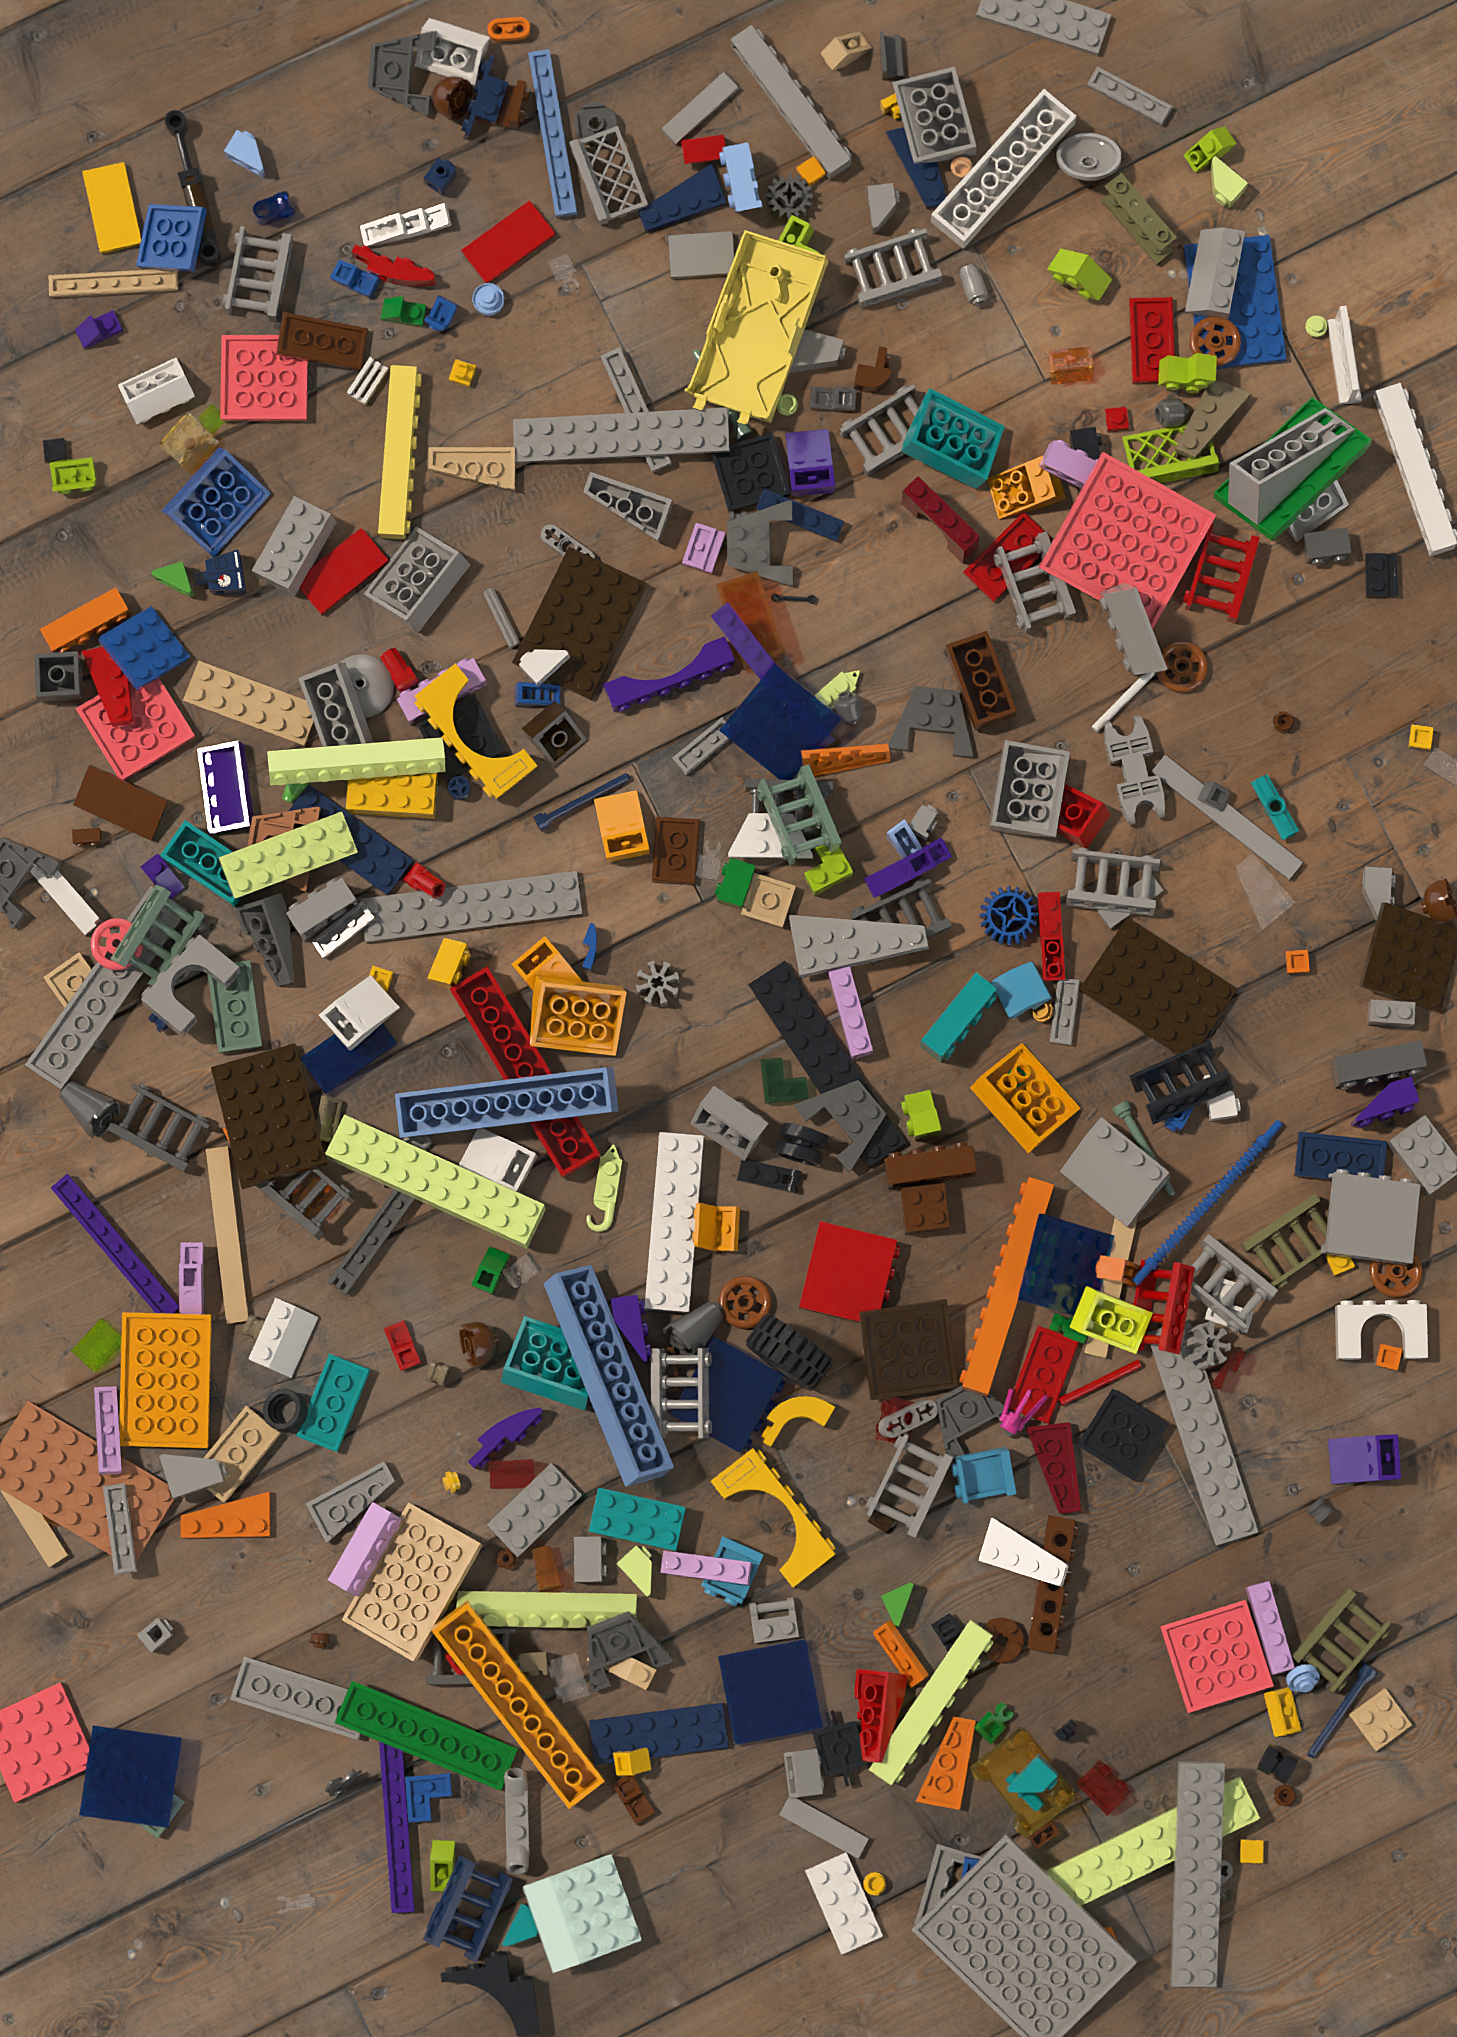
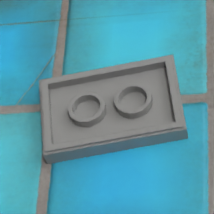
M732 231L668 236L671 279L728 275L734 260Z

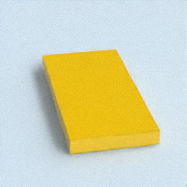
M122 162L82 171L100 253L104 254L139 246L141 244V235L125 163Z

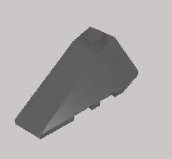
M282 893L235 907L242 930L245 934H249L254 941L253 948L256 952L260 951L264 958V966L276 986L294 982L289 917L286 914L288 911Z

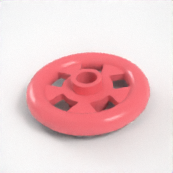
M115 918L103 922L96 928L91 938V951L95 960L100 965L111 970H123L132 966L129 963L126 967H123L105 957L108 951L114 954L117 948L113 946V942L115 940L122 941L132 922ZM120 927V933L111 935L110 928ZM101 937L107 938L106 947L99 946ZM139 945L134 952V956L138 959L143 951L142 945Z

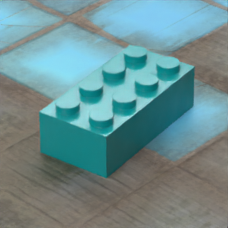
M184 820L160 857L234 908L243 897L234 899L219 861V857L230 854L232 851Z
M976 972L922 1038L920 1047L940 1063L943 1059L948 1060L955 1052L956 1047L954 1045L957 1042L961 1044L968 1036L970 1025L972 1024L975 1027L981 1020L983 1009H989L994 1004L997 997L995 995L997 988Z
M598 1488L589 1532L676 1552L686 1507Z

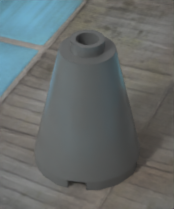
M74 1081L67 1082L63 1089H60V1099L91 1138H94V1135L98 1138L105 1134L110 1123H115L112 1120L115 1114L118 1116L120 1114L121 1106L117 1101Z
M707 1302L663 1328V1334L668 1333L670 1337L667 1341L680 1355H698V1348H704L723 1320L724 1316L722 1313L724 1310L716 1302Z

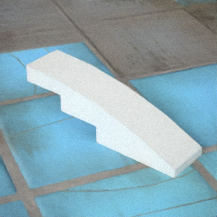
M441 204L426 210L420 208L403 215L397 213L362 225L360 228L364 245L370 247L419 236L452 226L447 205Z

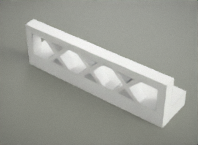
M32 868L30 871L85 936L89 935L103 923L58 870L53 878L47 879L38 869Z

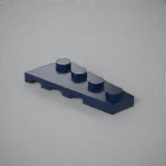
M905 128L886 131V136L891 141L925 208L938 207L946 198L938 162L914 164Z
M712 163L648 204L647 207L638 211L645 233L726 205V200Z

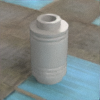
M975 264L962 267L959 277L968 303L974 304V306L984 304L989 295L979 267H976Z

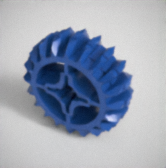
M1007 886L1006 893L1003 892L1002 887H999L998 896L994 891L990 892L992 900L985 897L984 901L988 906L981 905L980 907L982 911L986 912L979 914V918L986 919L981 922V927L988 926L984 933L987 935L993 932L991 936L992 941L997 936L1000 937L999 944L1003 943V939H1007V945H1011V939L1013 938L1015 943L1019 944V936L1027 940L1028 937L1025 932L1033 934L1034 930L1030 926L1036 927L1038 923L1032 919L1039 917L1038 913L1032 912L1037 909V905H1029L1032 903L1033 897H1029L1026 900V891L1019 895V888L1016 887L1014 893H1012L1010 886ZM1011 899L1007 907L994 908V905L999 901ZM1017 902L1025 908L1027 918L1016 911ZM1012 906L1013 908L1011 912L1012 916L1015 918H1011V920H1008L1007 925H1005L1006 915H1004L1003 913L1005 912L1007 914V911H1010V907ZM991 914L1001 919V930L992 922ZM1014 923L1025 924L1018 931L1007 932L1009 926Z

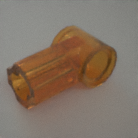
M551 1546L532 1549L539 1592L562 1588L558 1569L555 1568Z

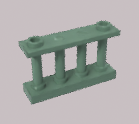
M809 764L802 766L797 778L771 787H768L765 779L760 780L756 789L757 796L766 807L782 846V856L785 860H788L790 866L794 865L797 853L822 845L827 846L830 852L839 849L842 843ZM796 787L804 789L805 798L776 807L772 795ZM806 806L812 808L813 817L784 826L781 814ZM815 825L820 827L821 837L792 845L788 834Z
M158 885L154 887L110 959L123 967L130 963L151 978L147 983L150 986L157 982L156 978L163 970H168L172 965L171 961L177 954L181 955L195 930L199 929L202 925V919L205 916L202 912L194 909L191 913H188L169 900L171 892ZM165 907L186 921L179 932L157 919L161 908ZM151 926H154L174 940L168 951L146 938V933ZM139 945L146 947L163 958L156 970L134 956V952Z

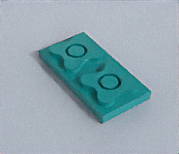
M329 1354L309 1402L308 1415L304 1424L299 1428L296 1437L338 1453L371 1370Z

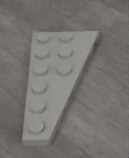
M789 915L801 978L929 949L926 929L922 925Z

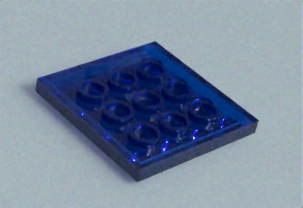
M774 663L719 731L779 780H792L803 766L801 751L816 750L842 720V717Z
M1039 1213L1017 1300L1074 1316L1086 1286L1101 1291L1103 1280L1097 1278L1096 1264L1100 1261V1256L1109 1257L1114 1235Z
M806 1639L718 1656L735 1745L823 1728Z
M93 1725L79 1816L169 1828L183 1737Z

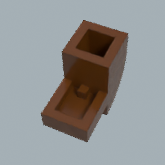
M879 346L875 367L858 364L854 382V389L856 391L874 393L888 385L892 376V370L884 369L889 368L891 355H887L888 348Z

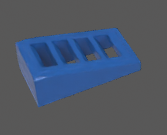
M517 682L515 685L514 706L548 707L553 702L549 701V690H553V701L560 705L561 686L542 683L538 687L535 683ZM522 690H526V699H522ZM531 690H535V700L531 699ZM540 690H544V700H540Z

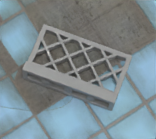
M618 126L581 140L575 139L569 142L600 226L607 224L612 219L648 206ZM616 133L618 138L615 148L604 143L606 137ZM590 142L599 144L595 155L586 152L584 144ZM602 146L613 151L609 161L598 157ZM616 152L625 156L626 160L623 167L611 163ZM596 160L607 164L602 175L593 170ZM610 166L620 170L616 181L605 176ZM623 172L633 177L630 187L619 183ZM603 180L614 184L610 195L600 189ZM617 186L628 190L624 201L613 196ZM633 192L640 196L642 202L632 205L627 203V199L630 193ZM611 199L622 204L619 211L612 214L608 210Z

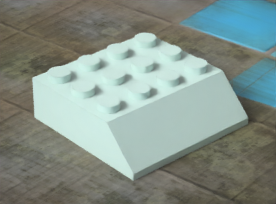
M611 1854L523 1886L553 1973L641 1941Z

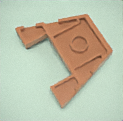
M321 807L253 816L248 846L294 830L295 823L307 825L318 821ZM305 872L284 881L298 887L302 891H307L310 872Z

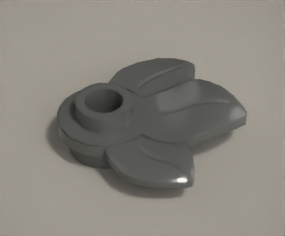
M352 1769L345 1779L338 1777L331 1780L326 1786L325 1791L328 1792L330 1797L335 1796L337 1798L342 1796L347 1791L346 1787L354 1782L361 1775L362 1771L356 1772Z

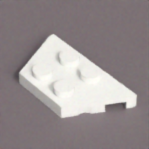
M768 813L748 814L728 853V858H783L781 853L782 846ZM793 814L780 815L784 826L797 822ZM801 830L788 834L793 846L806 842ZM811 850L796 854V859H813Z

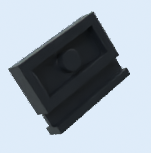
M1365 553V598L1397 597V553Z

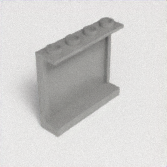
M1337 1169L1335 1173L1329 1174L1328 1178H1332L1326 1243L1321 1245V1254L1400 1265L1413 1264L1420 1184H1414V1180L1404 1178L1400 1179V1181H1393L1391 1176L1380 1175L1379 1178H1372L1371 1174L1359 1172L1357 1175H1350V1171Z

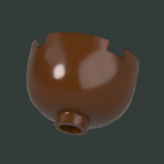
M449 76L439 81L432 91L433 104L436 111L448 119L460 120L468 110L469 104H466L468 97L472 98V85L470 81L459 76Z
M1447 879L1431 883L1424 892V901L1421 902L1423 913L1429 914L1431 919L1438 923H1451L1457 920V904L1453 899V892Z
M482 1322L461 1324L463 1329L459 1330V1339L463 1354L467 1352L470 1358L466 1360L471 1367H476L489 1362L496 1352V1345L499 1344L497 1333L492 1332L491 1328Z

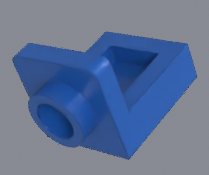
M439 295L429 316L424 321L429 323L431 329L443 331L449 328L459 305Z

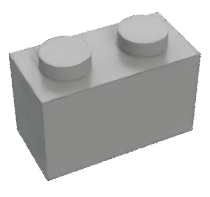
M1371 1000L1368 1003L1367 1025L1411 1028L1415 1023V1002Z
M601 1536L574 1537L575 1582H602V1577H606V1564H602V1555H606V1541H602Z
M817 1749L784 1753L789 1798L823 1794L824 1781L820 1774L821 1758L818 1755Z

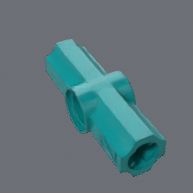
M1268 774L1251 782L1252 788L1264 807L1266 816L1270 818L1281 840L1288 839L1298 833L1299 830L1286 808L1285 801L1278 794ZM1277 803L1280 806V811H1271L1269 804Z

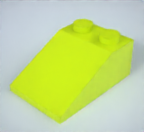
M1086 1286L1070 1328L1136 1354L1153 1313Z

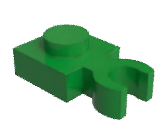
M1054 1313L1049 1328L1053 1331H1063L1064 1337L1084 1344L1087 1335L1070 1328L1073 1317L1070 1316L1067 1320L1062 1315Z
M1002 1702L996 1706L994 1714L988 1711L974 1727L985 1741L990 1744L1006 1728L1002 1723L1010 1720L1014 1715L1010 1710L1003 1714V1710L1007 1705Z

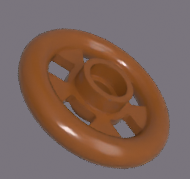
M1211 316L1202 319L1193 327L1190 333L1189 345L1193 355L1196 353L1203 354L1200 350L1202 345H1205L1210 351L1207 353L1208 355L1216 356L1215 352L1223 349L1225 356L1217 358L1216 367L1230 363L1237 356L1241 347V336L1237 327L1231 321ZM1220 325L1224 327L1223 332L1213 330L1214 326ZM1203 329L1209 332L1205 339L1199 336ZM1232 336V345H1226V337ZM1218 338L1219 343L1214 344L1211 339Z
M1177 641L1161 650L1167 670L1156 673L1165 687L1176 692H1188L1202 684L1207 675L1208 663L1205 654L1198 646L1186 641ZM1182 650L1191 652V657L1181 656ZM1172 653L1176 658L1170 664L1166 661V658ZM1192 663H1199L1198 672H1192ZM1184 664L1186 669L1181 671L1177 666ZM1169 669L1175 675L1171 680L1165 673ZM1189 676L1191 681L1182 684L1180 678Z
M1414 1253L1413 1268L1407 1270L1406 1265L1371 1261L1369 1270L1371 1281L1375 1288L1386 1296L1393 1298L1405 1297L1414 1292L1421 1282L1423 1275L1421 1261ZM1380 1264L1386 1265L1385 1274L1378 1273ZM1394 1267H1398L1400 1269L1399 1275H1395L1392 1270ZM1408 1276L1411 1282L1404 1286L1401 1281ZM1387 1279L1396 1283L1394 1288H1389L1385 1285Z
M738 1276L723 1286L719 1294L718 1304L724 1310L722 1314L730 1325L748 1329L757 1326L762 1317L769 1314L771 1295L768 1288L759 1279L751 1276ZM741 1285L743 1291L734 1295L732 1289ZM752 1286L760 1292L756 1297L748 1292ZM744 1298L748 1299L749 1305L742 1306L741 1300ZM734 1300L736 1309L729 1311L727 1301ZM756 1302L762 1304L759 1313L753 1311ZM739 1312L749 1313L748 1320L738 1319Z

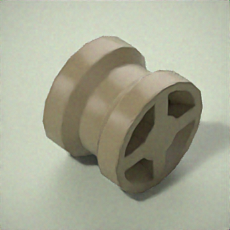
M251 1314L245 1323L242 1335H250L257 1341L265 1320L260 1321Z
M432 1360L426 1381H435L438 1385L443 1386L450 1365H440L437 1361Z

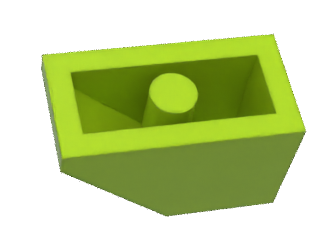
M432 1840L431 1891L444 1892L455 1867V1841Z

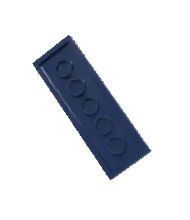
M308 784L289 811L321 807L319 820L342 812L358 853L338 861L386 896L389 895L414 861ZM295 823V829L304 826V824Z
M723 1703L589 1720L595 1765L615 1763L613 1755L615 1752L634 1751L641 1748H648L649 1758L728 1748Z

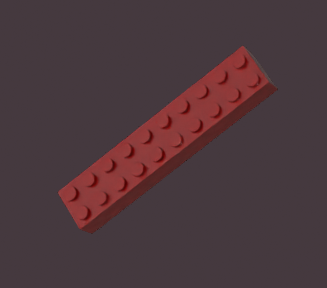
M488 966L450 988L452 995L503 1080L552 1074L537 1048L530 1046V1036ZM578 1117L529 1122L563 1179L600 1157V1153Z

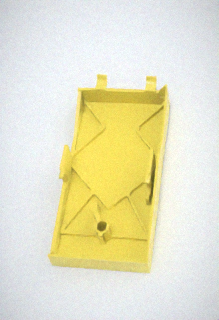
M746 230L744 231L706 332V342L688 388H685V392L691 398L696 399L693 408L703 410L705 404L709 403L740 413L737 422L745 425L749 422L750 417L768 423L772 422L828 264L826 256Z

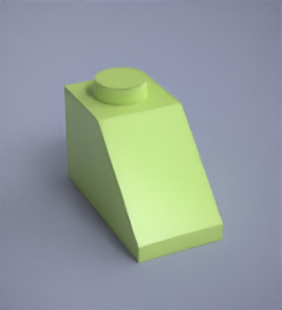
M1216 156L1212 159L1211 178L1214 198L1220 205H1226L1230 208L1246 190L1248 183Z
M636 1545L617 1565L648 1597L651 1595L652 1562L649 1558L652 1555L644 1546L639 1549Z

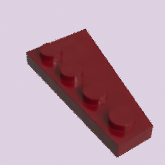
M1070 1422L1026 1427L1058 1514L1081 1511Z

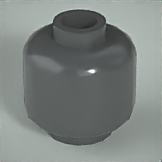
M1179 398L1161 400L1154 410L1155 419L1163 427L1182 425L1185 417L1188 416V407Z
M843 691L833 702L837 719L840 722L852 725L861 720L864 708L858 694Z

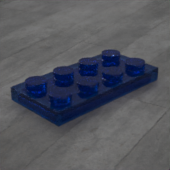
M382 1023L351 1051L333 1034L300 1059L324 1093L327 1094L396 1046L397 1042Z

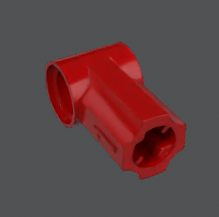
M396 647L387 650L380 656L400 694L419 683L410 666L406 665Z
M418 863L414 864L403 879L410 887L416 891L421 890L433 899L442 897L445 893L446 884Z

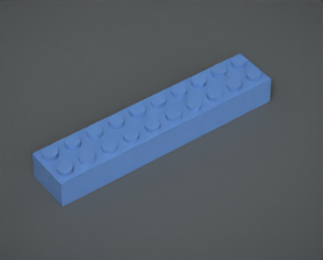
M614 1067L395 1094L400 1138L619 1111Z
M592 1265L555 1273L543 1284L625 1487L662 1477L673 1469L674 1466Z

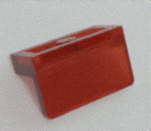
M533 1459L488 1461L491 1489L526 1488L535 1479Z

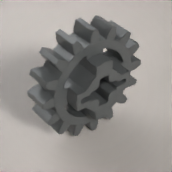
M791 173L788 174V178H784L781 174L780 181L773 179L774 186H768L770 193L766 194V199L770 200L767 203L768 208L773 207L772 214L774 215L778 212L779 219L787 216L788 221L791 215L799 218V213L806 215L805 208H811L809 201L813 200V195L809 194L811 186L805 187L807 180L800 181V175L792 178ZM789 190H791L792 195L790 204H788L787 194H789Z

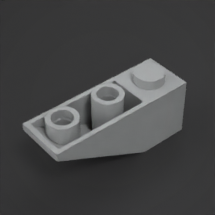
M1365 867L1363 870L1362 893L1376 921L1381 903L1386 902L1394 905V896H1391V888L1395 887V875L1392 874V868Z

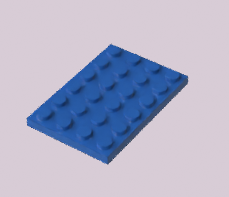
M1269 235L1245 237L1243 240L1228 320L1237 327L1240 333L1241 347L1237 356L1230 363L1216 367V369L1286 361ZM1198 243L1185 244L1183 246L1189 288ZM1192 315L1194 326L1202 319L1207 318ZM1215 325L1213 330L1223 332L1224 327ZM1203 329L1199 336L1205 339L1209 332ZM1232 336L1226 337V345H1232ZM1218 338L1211 339L1212 343H1219ZM1205 345L1200 347L1203 354L1210 352ZM1223 349L1215 352L1217 358L1225 356Z

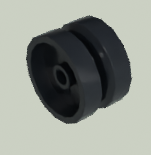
M783 1123L780 1135L789 1141L777 1142L774 1153L794 1162L820 1167L823 1154L816 1149L826 1148L829 1136L806 1126Z

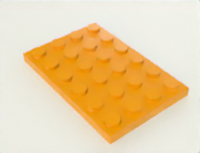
M122 1312L120 1446L209 1447L212 1314Z

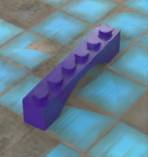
M724 636L704 644L700 653L689 665L671 676L654 680H640L622 676L603 685L613 712L619 711L620 713L631 708L630 705L639 703V705L651 701V697L658 694L660 697L672 692L671 689L676 687L680 689L688 687L692 684L691 681L697 679L700 681L706 680L714 672H726L732 669V665H735V660Z

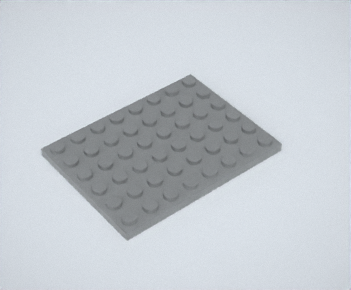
M1007 1834L912 1927V1931L1021 2037H1062L1137 1963V1960Z

